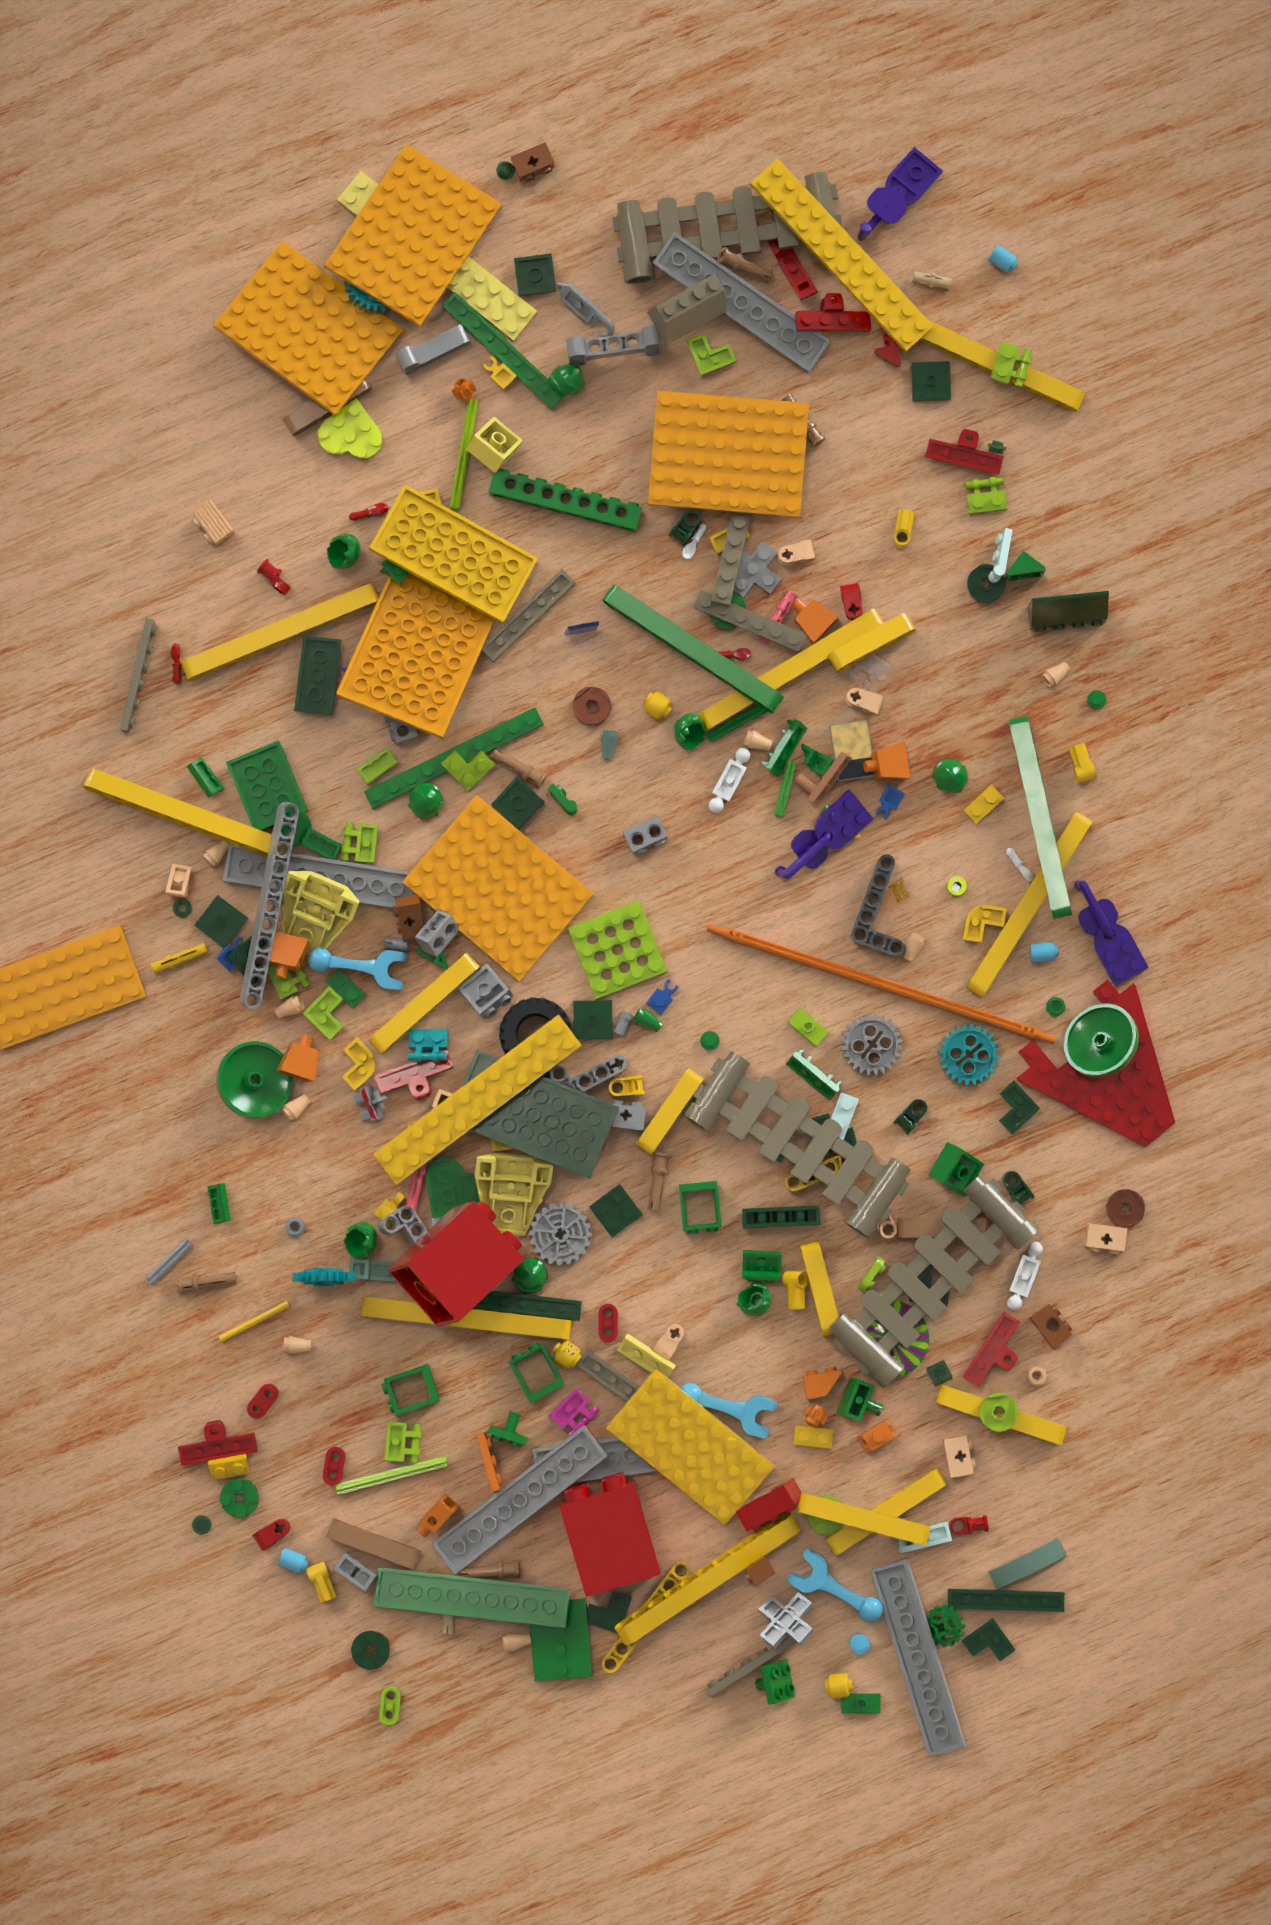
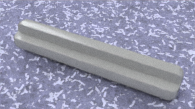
M185 1239L146 1279L152 1285L155 1284L193 1247L192 1243Z

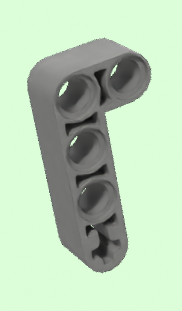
M458 325L413 348L406 346L398 350L395 356L404 374L407 375L467 346L471 341L463 325Z
M615 1055L572 1079L563 1066L556 1065L550 1070V1077L553 1081L584 1093L625 1071L627 1061L624 1056ZM616 1059L619 1061L623 1060L622 1068L615 1067L612 1069L614 1073L610 1074L606 1064L610 1063L611 1067L615 1064ZM605 1068L607 1070L606 1077H597V1069ZM556 1069L564 1071L562 1079H555L553 1077ZM582 1077L590 1079L588 1087L580 1086L579 1080Z
M403 1206L382 1218L378 1224L379 1231L385 1235L401 1229L411 1246L427 1232V1229L411 1206ZM402 1210H405L408 1213L407 1220H404L402 1218ZM387 1220L393 1225L391 1230H388L385 1226ZM413 1226L418 1229L417 1236H414L411 1232Z

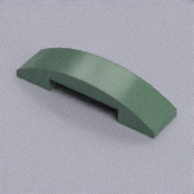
M350 1259L349 1272H355V1279L397 1282L387 1271L394 1262Z
M1057 1538L988 1572L996 1589H999L1067 1555Z

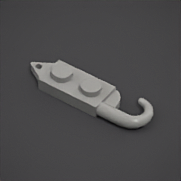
M556 283L561 296L560 300L587 324L594 325L601 321L607 326L608 333L603 334L599 332L598 335L600 337L613 335V322L600 311V308L574 284Z

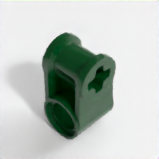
M695 509L687 510L668 536H673L682 543V546H685L701 523L700 513ZM694 514L698 519L695 523H689L687 517Z
M921 1099L914 1100L893 1123L902 1127L908 1135L926 1113L927 1104ZM916 1102L922 1103L924 1106L923 1112H914L913 1105Z
M1007 1171L1003 1174L1002 1183L1013 1202L1017 1201L1021 1205L1028 1199L1035 1198L1017 1172ZM1010 1174L1016 1177V1182L1013 1185H1009L1006 1181L1007 1176Z

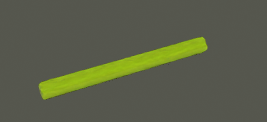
M471 399L467 403L450 501V509L459 510L470 453L466 448L473 436L478 407L477 399Z
M446 1456L338 1483L335 1485L337 1495H342L445 1468L448 1466Z

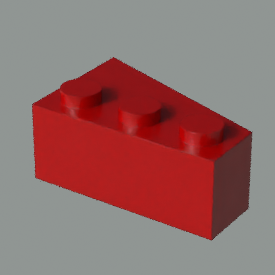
M792 1478L783 1485L772 1489V1491L739 1508L736 1514L746 1532L751 1529L755 1532L764 1527V1522L769 1520L772 1523L779 1519L780 1513L785 1511L788 1514L795 1510V1505L800 1500L801 1490L794 1478Z

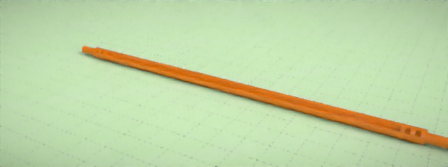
M711 924L707 928L708 932L723 936L726 940L1033 1040L1036 1038L1054 1044L1056 1039L1055 1036L1039 1032L1036 1028L730 928L726 930Z

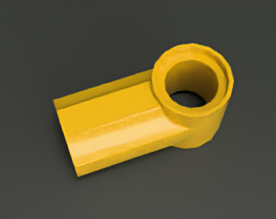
M898 509L893 536V544L898 549H905L910 543L915 514L911 510ZM903 535L907 541L901 543L897 540V536Z
M1085 743L1068 748L1078 784L1096 779V770L1090 761Z
M787 1270L783 1274L782 1281L787 1288L788 1308L792 1310L804 1309V1288L808 1284V1275L804 1271Z
M325 1561L306 1568L309 1579L314 1584L321 1603L337 1597L329 1578L330 1573Z

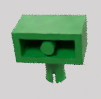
M850 1377L836 1413L851 1420L861 1422L865 1410L879 1416L881 1411L875 1408L882 1410L883 1405L869 1400L875 1387L874 1385Z

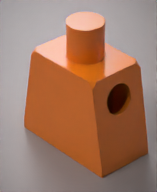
M799 598L792 605L799 613L794 621L801 631L806 634L807 639L812 645L839 618L837 614L814 599L806 605Z
M905 742L871 753L872 760L863 762L864 771H874L876 780L905 781L911 778Z
M275 932L270 956L271 965L277 967L275 977L286 979L289 970L298 972L310 948L308 939Z
M302 1034L299 1044L294 1042L289 1044L276 1072L306 1082H314L316 1079L319 1050L310 1048L313 1037Z
M887 1418L856 1437L865 1453H868L896 1438L897 1433Z
M445 1493L420 1520L423 1524L417 1529L419 1534L426 1537L430 1532L435 1533L457 1510L459 1505Z

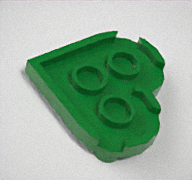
M439 1158L429 1165L426 1171V1183L433 1218L444 1216L452 1208L474 1201L478 1204L480 1202L475 1175L464 1173L461 1165L456 1160Z

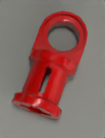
M268 559L264 560L259 566L257 573L267 577L272 586L283 595H286L291 589L286 582L279 578L282 570L271 565Z
M987 1515L977 1518H971L970 1516L955 1517L949 1522V1529L955 1535L972 1534L974 1531L983 1530L988 1532ZM957 1520L963 1523V1529L959 1532L954 1531L952 1527L953 1523Z

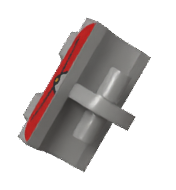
M372 1086L359 1089L360 1092L353 1097L357 1105L365 1102L367 1107L366 1110L360 1112L362 1120L375 1121L384 1118L381 1110L385 1108L383 1101L387 1099V1096L381 1097L378 1090L373 1091Z

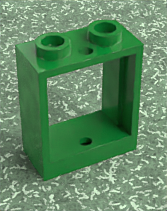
M717 1181L679 1184L683 1231H687V1234H697L699 1229H706L707 1232H717L718 1228L722 1227ZM713 1189L716 1223L688 1226L684 1192Z
M538 1342L529 1346V1351L522 1355L520 1351L511 1356L512 1361L509 1362L530 1403L565 1385L544 1344L539 1345ZM542 1351L556 1381L531 1394L516 1363Z
M429 1364L385 1378L384 1383H382L384 1394H388L390 1398L388 1402L390 1412H394L395 1416L441 1401ZM422 1371L431 1399L399 1409L390 1382Z

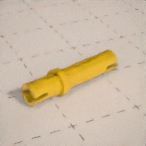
M203 942L171 956L168 954L166 958L150 964L154 974H157L169 968L174 969L176 965L208 954V950Z

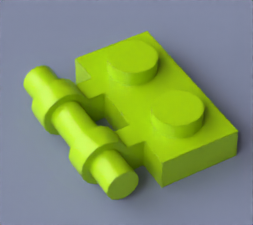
M1001 342L990 380L1009 385L1010 378L1016 379L1015 386L1022 387L1023 381L1027 377L1026 370L1028 364L1031 363L1032 358L1030 356L1032 350L1024 349L1023 355H1018V346ZM1015 361L1020 362L1018 372L1013 371Z
M993 476L985 480L972 479V481L965 482L966 489H973L974 494L967 495L969 515L1007 510L1005 490L997 491V485H1004L1003 477L996 478ZM990 486L991 492L980 493L981 487Z
M346 822L345 829H343L344 845L341 847V853H343L342 860L349 861L350 854H355V862L374 864L378 825L359 823L357 831L353 830V823ZM352 837H357L356 848L351 847Z
M269 963L267 972L281 1000L299 992L296 984L300 982L303 988L310 986L307 979L309 977L306 972L304 973L301 966L298 972H296L297 977L292 979L288 971L287 978L280 979L275 977L277 967Z
M388 1421L385 1460L404 1462L405 1454H410V1462L418 1463V1455H420L421 1450L419 1449V1438H422V1432H420L421 1424L413 1423L412 1431H407V1423ZM406 1437H412L411 1448H405Z

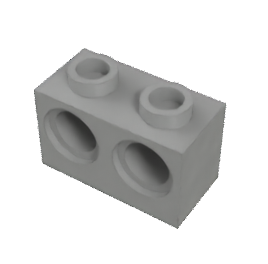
M384 716L386 724L390 723L392 730H389L392 742L396 741L397 745L419 738L416 728ZM402 727L409 730L408 734L404 737L398 735V731Z
M658 816L623 831L632 853H637L638 855L647 852L648 847L652 845L658 847L666 843L665 839L668 838ZM652 828H658L661 833L658 837H652L649 831ZM633 837H642L643 843L638 846L632 843Z
M437 910L418 932L415 939L423 952L437 957L459 932L458 925L452 915Z
M348 1552L344 1553L334 1567L337 1572L364 1591L368 1589L377 1576V1573Z

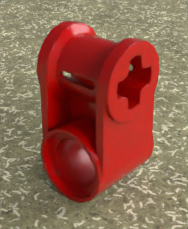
M859 583L841 585L840 591L845 615L849 620L853 621L862 615ZM852 607H855V610H858L856 611L855 615H853V613L850 612Z
M278 1519L270 1525L263 1527L252 1536L261 1550L264 1551L289 1533L290 1524L285 1519ZM278 1524H283L285 1526L283 1528L284 1532L277 1531L276 1528H278Z

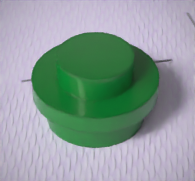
M1099 690L1092 691L1087 697V703L1092 709H1101L1106 704V696Z
M1053 997L1047 1001L1046 1010L1052 1016H1059L1065 1010V1003L1061 998Z
M713 1031L705 1032L700 1039L701 1046L706 1050L716 1049L720 1041L719 1036Z

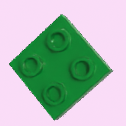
M509 1411L505 1427L499 1428L491 1425L488 1434H492V1439L502 1442L504 1438L510 1440V1445L521 1447L522 1444L526 1445L528 1439L527 1436L516 1432L521 1414Z
M788 1659L760 1666L763 1678H757L755 1685L762 1684L761 1686H756V1689L758 1691L765 1690L768 1705L795 1697V1688L791 1679V1668L788 1664Z

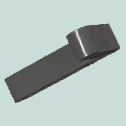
M885 854L877 862L851 932V939L857 945L897 958L905 950L904 943L899 939L872 930L895 866L893 856ZM883 859H889L891 861V867L887 869L883 868L881 866V861ZM882 877L885 880V884L877 886L874 879ZM876 895L878 903L870 904L868 896ZM867 912L871 915L872 920L864 922L861 919V915ZM856 931H863L865 938L857 940L854 935ZM880 937L883 940V945L881 947L874 946L873 938ZM895 943L899 944L901 947V952L897 954L893 953L891 951V945Z

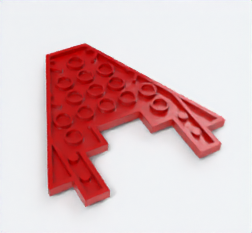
M1107 979L1092 992L1102 1004L1119 1006L1134 1019L1139 1032V1042L1131 1061L1122 1070L1111 1076L1091 1078L1076 1071L1068 1061L1057 1069L1037 1043L1032 1040L1018 1052L1030 1067L1016 1079L1146 1147L1174 1125L1175 1119L1136 985L1133 983L1119 994Z

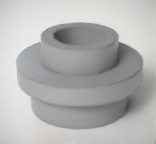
M291 1218L286 1224V1231L293 1237L301 1236L305 1231V1223L300 1218ZM293 1224H298L299 1230L294 1231L292 1229Z

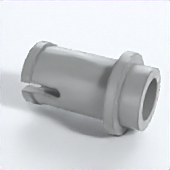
M385 937L384 942H392V944L384 943V949L401 950V952L408 951L409 940Z
M622 1011L621 1014L619 1013L620 1018L613 1032L625 1036L630 1021H633V1015Z

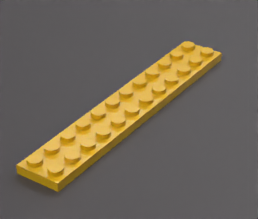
M778 158L749 184L904 352L909 350L933 327L930 321Z
M557 1015L373 1155L397 1185L582 1046L560 1015Z

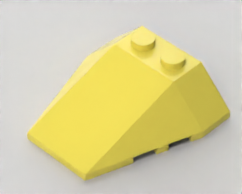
M289 871L283 891L282 933L308 939L310 948L306 955H309L317 948L327 949L354 918L360 901L347 886L315 872Z
M490 1153L477 1157L475 1180L479 1199L486 1203L496 1214L497 1218L492 1223L502 1234L508 1230L514 1235H526L535 1212L551 1184L554 1164L528 1155Z

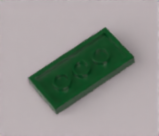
M303 635L294 707L295 712L333 716L342 640Z

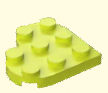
M356 398L344 406L336 416L332 415L321 424L318 429V440L321 447L327 453L342 455L349 452L354 457L369 459L380 451L382 434Z

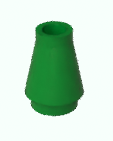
M640 1007L633 1018L636 1025L654 1030L655 1032H658L663 1024L646 1008L642 1009Z

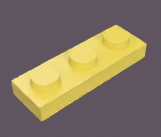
M628 1333L617 1351L650 1373L656 1368L667 1378L676 1366Z

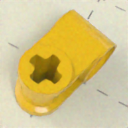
M638 1075L615 1079L610 1082L608 1091L613 1097L645 1095L646 1092L643 1091L642 1083L644 1076ZM614 1083L621 1084L622 1092L614 1093L612 1085Z

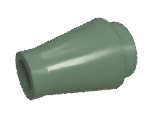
M603 730V735H601L602 757L613 758L619 740L618 732Z

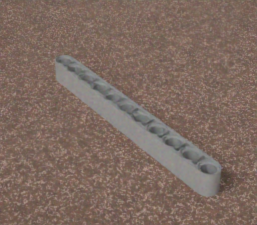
M283 802L277 808L240 993V1003L249 1009H257L262 1001L299 815L298 807L289 802ZM290 806L291 814L286 816L285 809ZM286 825L288 831L285 835H282L281 828ZM280 844H282L284 846V850L282 853L279 854L277 852V848ZM276 863H279L280 870L275 873L273 867ZM275 882L276 889L271 892L270 884ZM268 901H272L273 906L270 910L266 909V904ZM264 920L269 922V926L266 929L262 927ZM264 938L265 945L259 948L258 943ZM260 957L261 964L256 967L255 960ZM256 976L258 979L257 984L252 986L251 979ZM253 995L254 1001L248 1005L247 999Z

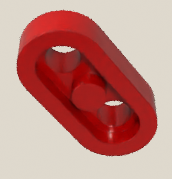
M612 1304L602 1305L598 1312V1334L604 1342H612L618 1335V1311ZM608 1309L612 1312L610 1317L604 1315V1312ZM610 1329L612 1331L611 1336H606L604 1331Z
M265 1384L259 1389L247 1406V1412L252 1418L258 1419L267 1413L278 1398L279 1391L277 1387L273 1384ZM266 1390H271V1397H266ZM255 1405H258L260 1407V1411L258 1413L254 1412L253 1407Z
M340 1447L330 1448L325 1457L323 1480L331 1486L338 1484L343 1476L346 1455ZM334 1453L339 1454L338 1460L333 1459L332 1455ZM330 1472L336 1473L335 1479L329 1477Z

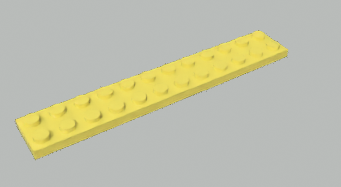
M360 171L337 201L357 217L378 184ZM469 256L447 287L452 293L456 292L477 313L513 342L538 313L537 310Z

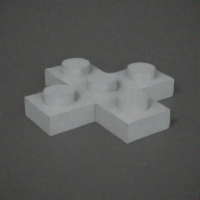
M763 541L751 556L743 551L733 592L744 599L753 585L756 584L770 595L781 581L779 576L767 568L777 552Z
M799 1592L786 1606L771 1595L759 1609L771 1621L762 1631L760 1637L774 1649L787 1635L802 1646L815 1632L812 1627L802 1620L814 1605Z

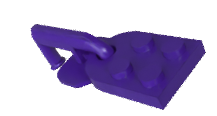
M913 147L890 173L885 187L875 189L869 196L867 206L875 215L868 223L864 222L860 225L857 236L858 240H865L882 220L887 224L897 223L905 214L906 206L915 204L938 179L943 170Z
M847 790L817 818L814 830H802L793 838L791 848L798 856V859L787 869L783 866L777 867L775 874L778 877L790 879L804 865L811 869L817 868L827 859L828 848L838 849L845 846L874 818L851 790Z
M1077 880L1074 887L1082 892L1089 905L1079 912V923L1084 932L1095 935V951L1113 985L1116 986L1149 968L1130 932L1122 925L1116 924L1118 912L1114 904L1109 899L1097 901L1087 882Z

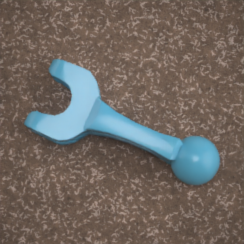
M317 948L309 954L308 964L313 971L319 973L325 972L329 968H344L365 972L372 975L380 987L401 990L403 989V983L392 979L388 975L387 969L392 962L405 961L408 954L387 950L373 960H351L332 956L328 950Z
M687 1383L681 1387L684 1392L700 1405L723 1411L739 1419L747 1434L760 1438L768 1437V1428L757 1423L755 1416L761 1410L774 1411L778 1406L775 1400L762 1395H756L746 1402H736L707 1394L694 1383Z
M811 1549L804 1550L803 1557L812 1565L813 1572L805 1577L796 1573L790 1574L787 1580L792 1586L803 1593H810L817 1589L829 1592L852 1605L858 1610L860 1617L867 1622L876 1621L881 1617L883 1607L878 1599L874 1597L865 1598L846 1588L830 1575L825 1557Z

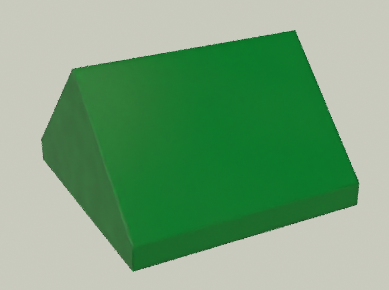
M1023 551L1006 573L1005 582L1043 577L1046 568Z

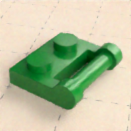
M553 783L548 787V793L568 815L572 816L577 813L576 802L565 797L567 796L566 792L560 785L555 786Z

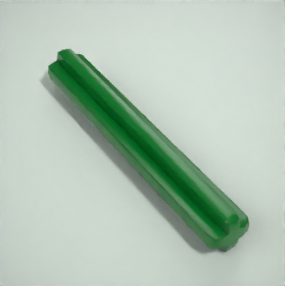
M756 705L707 733V737L710 742H714L768 711Z

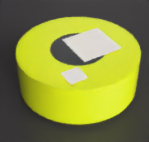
M958 876L951 878L947 884L949 893L954 896L962 895L967 888L966 881Z

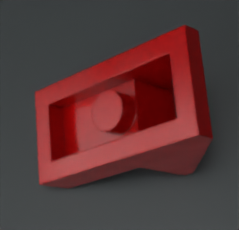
M885 331L882 334L884 345L888 346L876 348L874 353L894 367H900L901 362L897 343Z

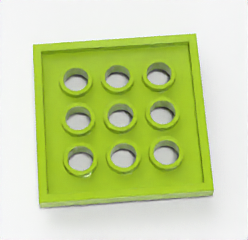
M640 900L568 928L596 1000L667 972ZM626 920H631L634 923V928L630 931L623 928V923ZM608 927L616 929V935L612 938L607 937L605 934V930ZM590 934L598 936L599 940L596 944L588 943L587 938ZM632 938H639L641 940L639 948H632L630 946ZM621 945L623 953L621 955L613 954V946ZM603 952L606 956L605 960L597 962L594 959L595 953ZM641 955L648 958V963L645 966H640L637 963V958ZM623 962L630 965V970L627 973H622L619 970V966ZM605 969L612 972V978L609 980H604L601 977V973Z

